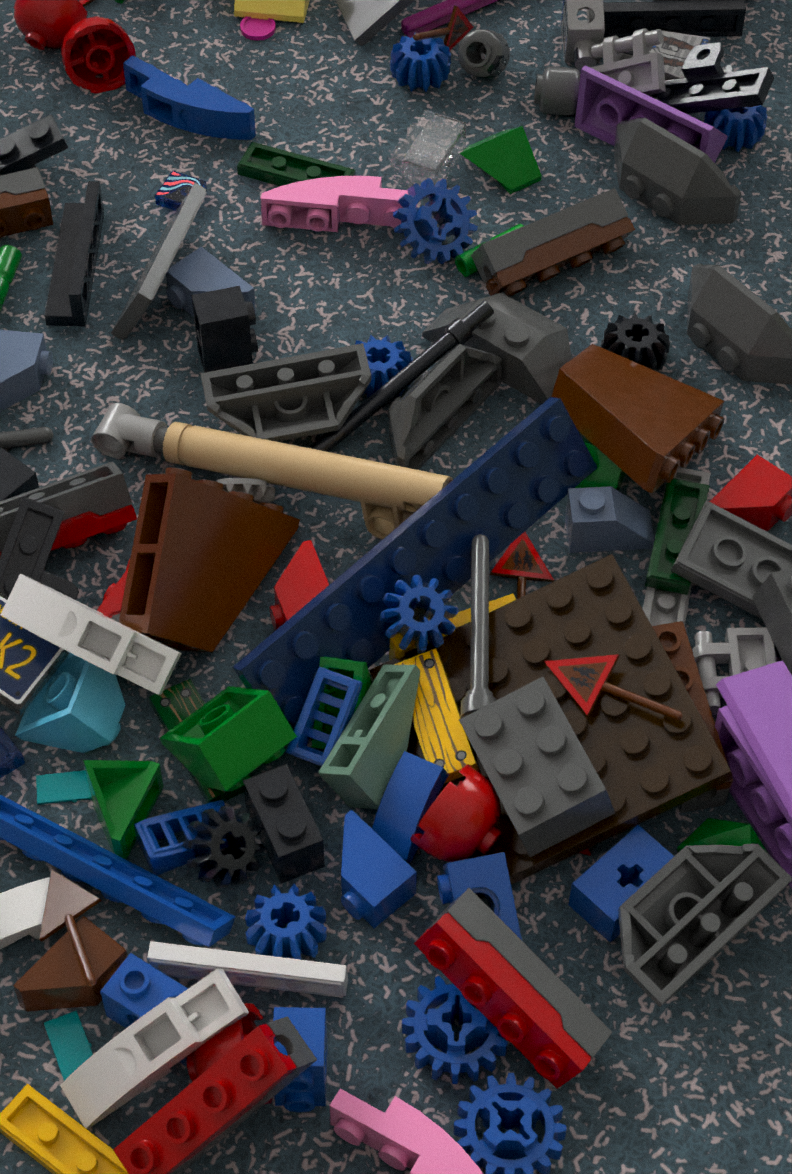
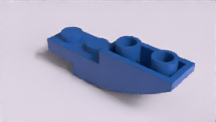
M133 55L123 62L126 90L142 99L144 114L173 127L211 137L252 140L256 136L254 109L245 102L233 98L222 92L219 88L199 78L187 86L181 80L169 76L152 64L146 63Z

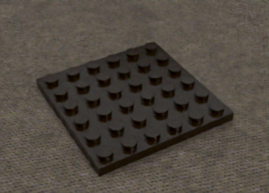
M613 554L489 613V690L492 691L493 697L498 700L544 677L606 788L615 810V814L530 857L500 801L501 815L495 827L502 833L486 855L505 852L511 885L733 779L729 766ZM471 622L456 628L451 635L444 636V643L441 647L436 648L429 643L425 651L437 649L460 715L461 700L465 697L466 692L470 690ZM416 648L406 652L405 656L399 659L398 657L369 671L375 680L383 665H394L422 653H418ZM619 654L620 657L607 683L678 710L682 713V718L680 720L672 719L604 691L601 692L588 717L544 661ZM412 721L407 752L425 759ZM472 747L474 756L479 767L478 772L482 774L491 783L476 752ZM463 776L458 779L452 780L451 782L457 786L459 782H463L466 779V777ZM449 782L445 783V784L442 786V788H441L439 794L442 792V790L446 787V785H447ZM477 850L473 855H471L467 859L486 855H483L481 852ZM476 894L480 899L485 898L483 895Z

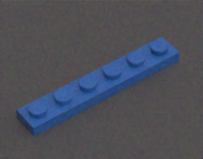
M0 795V840H5L22 849V853L28 858L45 861L61 870V873L66 878L85 882L100 890L106 899L131 906L140 911L146 920L156 924H165L182 933V937L192 944L210 947L230 933L235 920V916Z

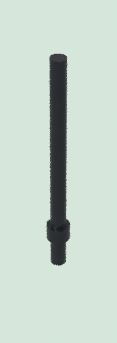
M483 301L462 320L456 318L444 328V335L349 414L340 430L325 433L308 448L330 452L451 349L459 344L464 345L473 337L472 332L494 314L493 308L486 301Z

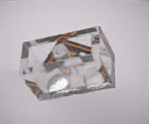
M425 109L417 123L413 122L410 125L403 144L396 146L392 153L390 166L394 168V184L410 188L415 183L421 186L424 180L431 178L435 186L442 178L447 179L462 156L459 153L465 149L466 122Z

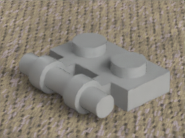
M644 28L634 31L631 36L604 38L602 43L593 44L591 47L593 58H603L604 64L591 68L648 96L666 92L663 55L658 52H649L652 46L663 43V32L661 29L648 31ZM633 51V58L620 60L622 53Z
M767 627L727 628L725 643H713L712 633L709 631H700L694 636L696 646L692 649L712 715L718 713V709L721 708L720 699L723 698L716 684L722 678L729 677L717 676L716 665L728 664L729 675L732 676L776 663L774 643Z

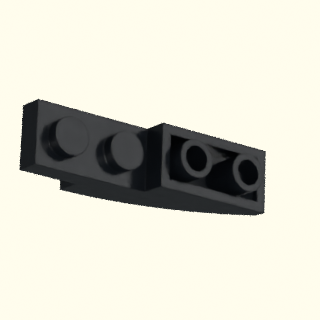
M52 114L0 139V176L36 168L35 164L68 149Z

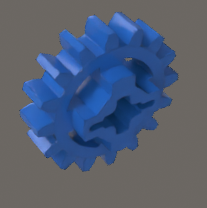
M427 178L421 183V186L415 183L407 189L408 194H404L398 199V203L403 208L393 212V217L401 220V224L394 228V232L404 233L405 238L401 241L400 245L405 247L410 244L413 247L411 252L412 258L423 253L425 264L435 261L436 257L440 264H444L450 260V256L455 259L456 256L463 253L462 248L466 249L472 245L473 240L468 235L477 231L478 226L470 223L469 219L477 215L476 210H467L465 205L469 203L471 198L466 196L461 199L458 196L459 185L449 190L447 189L446 179L442 178L434 186L431 178ZM429 198L425 206L416 207L421 199ZM455 236L450 244L442 245L446 237Z
M440 976L435 977V986L432 991L420 985L417 989V999L419 1002L408 1000L406 1003V1015L408 1018L402 1019V1034L408 1035L405 1038L406 1053L417 1052L415 1067L421 1069L430 1064L432 1066V1079L437 1080L443 1071L449 1072L452 1084H458L460 1073L467 1072L473 1082L477 1081L480 1066L493 1072L496 1069L495 1055L505 1056L508 1042L504 1040L498 1029L479 1009L476 1010L473 1007L474 1005L464 998L461 991L454 984L446 985ZM454 1015L459 1016V1025H461L462 1030L459 1031L458 1041L454 1040V1031H452L451 1027L454 1024ZM432 1045H436L441 1051L437 1050ZM474 1047H480V1048H478L477 1050H475L474 1052H471V1053L467 1054V1053L470 1052Z
M508 1073L506 1084L501 1085L498 1084L493 1075L488 1076L487 1090L482 1091L479 1087L473 1085L469 1091L471 1103L460 1101L458 1104L457 1115L462 1119L454 1121V1135L462 1138L457 1143L467 1154H471V1159L479 1168L482 1167L486 1170L485 1174H534V1170L541 1174H550L552 1164L549 1158L556 1160L561 1158L563 1146L559 1141L565 1140L566 1125L557 1122L562 1119L563 1108L561 1105L549 1107L552 1091L547 1088L538 1094L534 1092V1078L529 1077L521 1086L516 1084L514 1073ZM479 1117L483 1120L482 1125L487 1129L480 1141L475 1131V1125ZM538 1120L541 1121L544 1130V1138L541 1144L537 1141L538 1135L533 1131ZM501 1126H503V1127H504L505 1129H507L508 1131H506L505 1133H502V1132L500 1131V1130H501ZM516 1126L517 1128H519V1133L517 1134L515 1131L511 1129H513Z

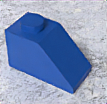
M351 810L345 814L341 902L352 917L357 920L363 917L375 928L416 894L417 872Z

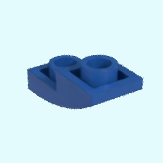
M404 751L383 794L372 829L406 862L410 863L419 848L411 842L410 838L412 834L425 833L417 825L435 801L449 774L443 767Z

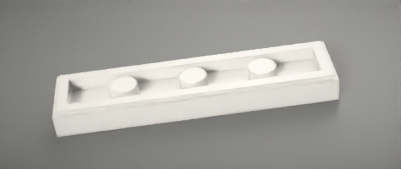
M150 941L147 956L149 964L171 977L201 980L214 970L223 969L231 984L340 998L346 996L348 974L346 965Z

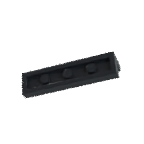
M745 0L603 2L604 38L611 36L623 38L631 36L634 31L644 28L648 31L661 29V31L703 37L742 36L746 14Z
M88 181L84 203H65L44 315L46 325L86 327L104 220V207L99 181Z

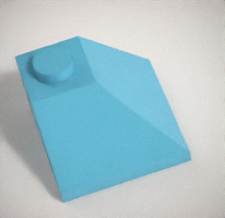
M70 652L57 657L35 685L15 736L23 741L81 753L109 745L119 734L121 728L119 721L125 708V702L116 675Z

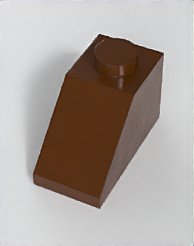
M83 916L76 922L95 975L96 985L89 987L86 984L69 932L67 931L13 985L19 1005L27 1012L97 1006L102 1001L101 989L127 958L126 949Z

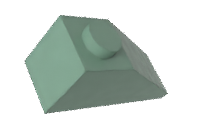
M416 665L382 666L318 772L349 807L378 810L389 780L403 752H407L420 677V670Z

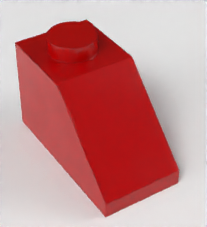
M757 454L709 502L764 531H769L779 519L785 522L792 515V476Z
M311 540L302 542L274 586L275 605L269 606V612L275 631L329 586Z

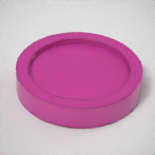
M246 16L240 23V30L244 37L260 41L270 38L275 33L276 25L274 19L271 18L267 20Z

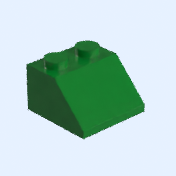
M228 686L159 739L164 747L205 787L222 791H234L243 786V780L251 778L249 773L258 766L273 762L282 756L286 750L284 746L297 736L270 691Z

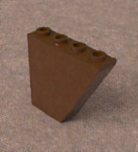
M591 344L559 369L551 396L562 400L573 423L582 435L641 488L650 493L655 492L664 482L670 483L680 467L686 468L695 453L701 454L708 440H715L718 437L725 420L724 417L720 416L724 400L594 344Z
M169 467L165 469V474H146L119 623L175 650L213 653L299 528L300 519L284 514V507L271 503L257 504L254 502V496L251 494L236 491L228 493L223 491L224 485L211 480L196 481L191 479L192 473L190 471Z

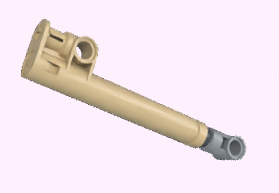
M122 403L110 405L91 437L93 446L100 453L117 459L122 458L126 452L155 458L163 454L166 462L186 465L241 478L260 479L270 484L361 502L365 525L368 531L380 539H384L453 480L452 477L196 425L192 426L176 421L167 427L164 421L141 417L135 409Z

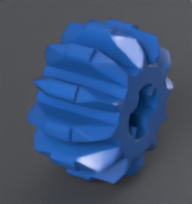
M401 36L400 43L393 44L390 71L392 72V77L397 79L399 86L409 85L411 92L417 87H422L427 92L430 85L440 88L441 82L448 80L451 53L449 52V47L444 45L442 38L415 41L413 37Z
M759 105L705 112L704 123L713 126L728 136L722 150L733 146L739 152L742 145L752 149L754 144L761 141L762 136L765 134L767 108Z
M370 335L367 343L356 340L355 345L364 344L372 379L362 395L366 394L368 398L413 361L411 353L405 351L402 341L391 343L388 335L382 340H376ZM402 390V391H401L398 395H396V396H398V397L401 396V397H402V394H403V391H404V390Z
M414 575L411 579L410 587L406 582L398 580L394 585L396 594H385L383 602L390 609L381 612L380 620L394 623L385 633L388 638H393L399 633L403 636L399 644L400 649L406 650L411 640H414L417 652L424 653L427 649L428 641L434 647L439 648L444 643L442 634L451 635L454 632L455 625L448 619L456 617L458 608L453 605H444L453 594L451 590H444L438 594L435 591L439 584L437 578H432L427 587H423L421 576ZM417 606L425 609L424 618L421 622L413 619L414 610Z
M294 883L288 893L281 894V890L274 884L271 889V898L257 894L254 900L255 909L247 910L245 916L246 925L249 927L245 932L246 941L250 946H256V954L301 960V954L303 953L304 955L316 958L318 954L317 943L325 942L327 928L323 925L326 922V911L323 906H316V896L313 895V892L311 891L299 897V888Z

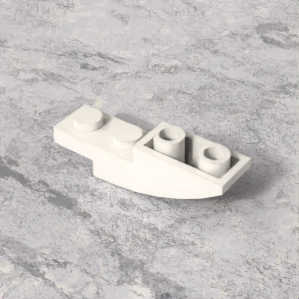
M23 574L19 575L0 614L24 629L114 675H119L158 695L162 694L181 655L180 652L108 618L103 613Z
M216 969L177 997H168L132 1023L87 1059L60 1086L83 1126L89 1129L171 1072L170 1068L200 1048L215 1035L249 1014V1011L223 969Z

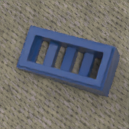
M319 666L294 730L297 737L289 742L286 753L322 767L354 714L363 683ZM327 684L346 691L344 700L323 693L325 685ZM320 702L340 709L338 716L334 717L318 711ZM317 720L333 726L331 734L313 729L314 721ZM309 738L326 743L324 752L308 747Z
M223 800L154 816L134 824L137 841L152 874L158 876L185 865L189 858L195 856L193 849L187 850L182 846L184 842L178 843L174 833L182 830L186 840H194L196 837L188 828L190 823L195 821L202 822L201 813L206 809H214L218 813L221 806H226ZM165 837L169 846L160 848L157 840ZM222 839L225 841V844H220V850L229 847L226 839Z

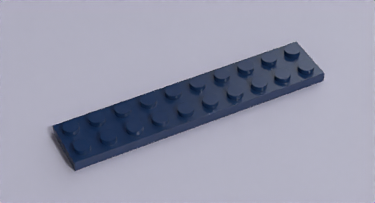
M554 397L546 400L232 668L244 686L249 689L270 691L294 731L320 666V657L325 656L366 662L369 668L390 650V638L385 633L394 623L381 621L380 614L382 611L390 609L383 602V598L386 593L396 594L394 585L398 580L406 582L410 587L412 577L420 575L423 587H427L432 578H437L439 584L435 591L438 594L444 590H451L452 594H454L471 579L472 539L476 535L482 534L488 538L489 562L492 561L568 494V488H575L598 467L562 400ZM417 606L414 610L413 619L421 622L424 618L425 609Z

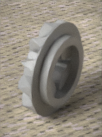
M224 478L216 480V482L224 485L223 491L251 494L254 496V502L257 504L271 503L275 500V488L268 486L267 481L251 478Z

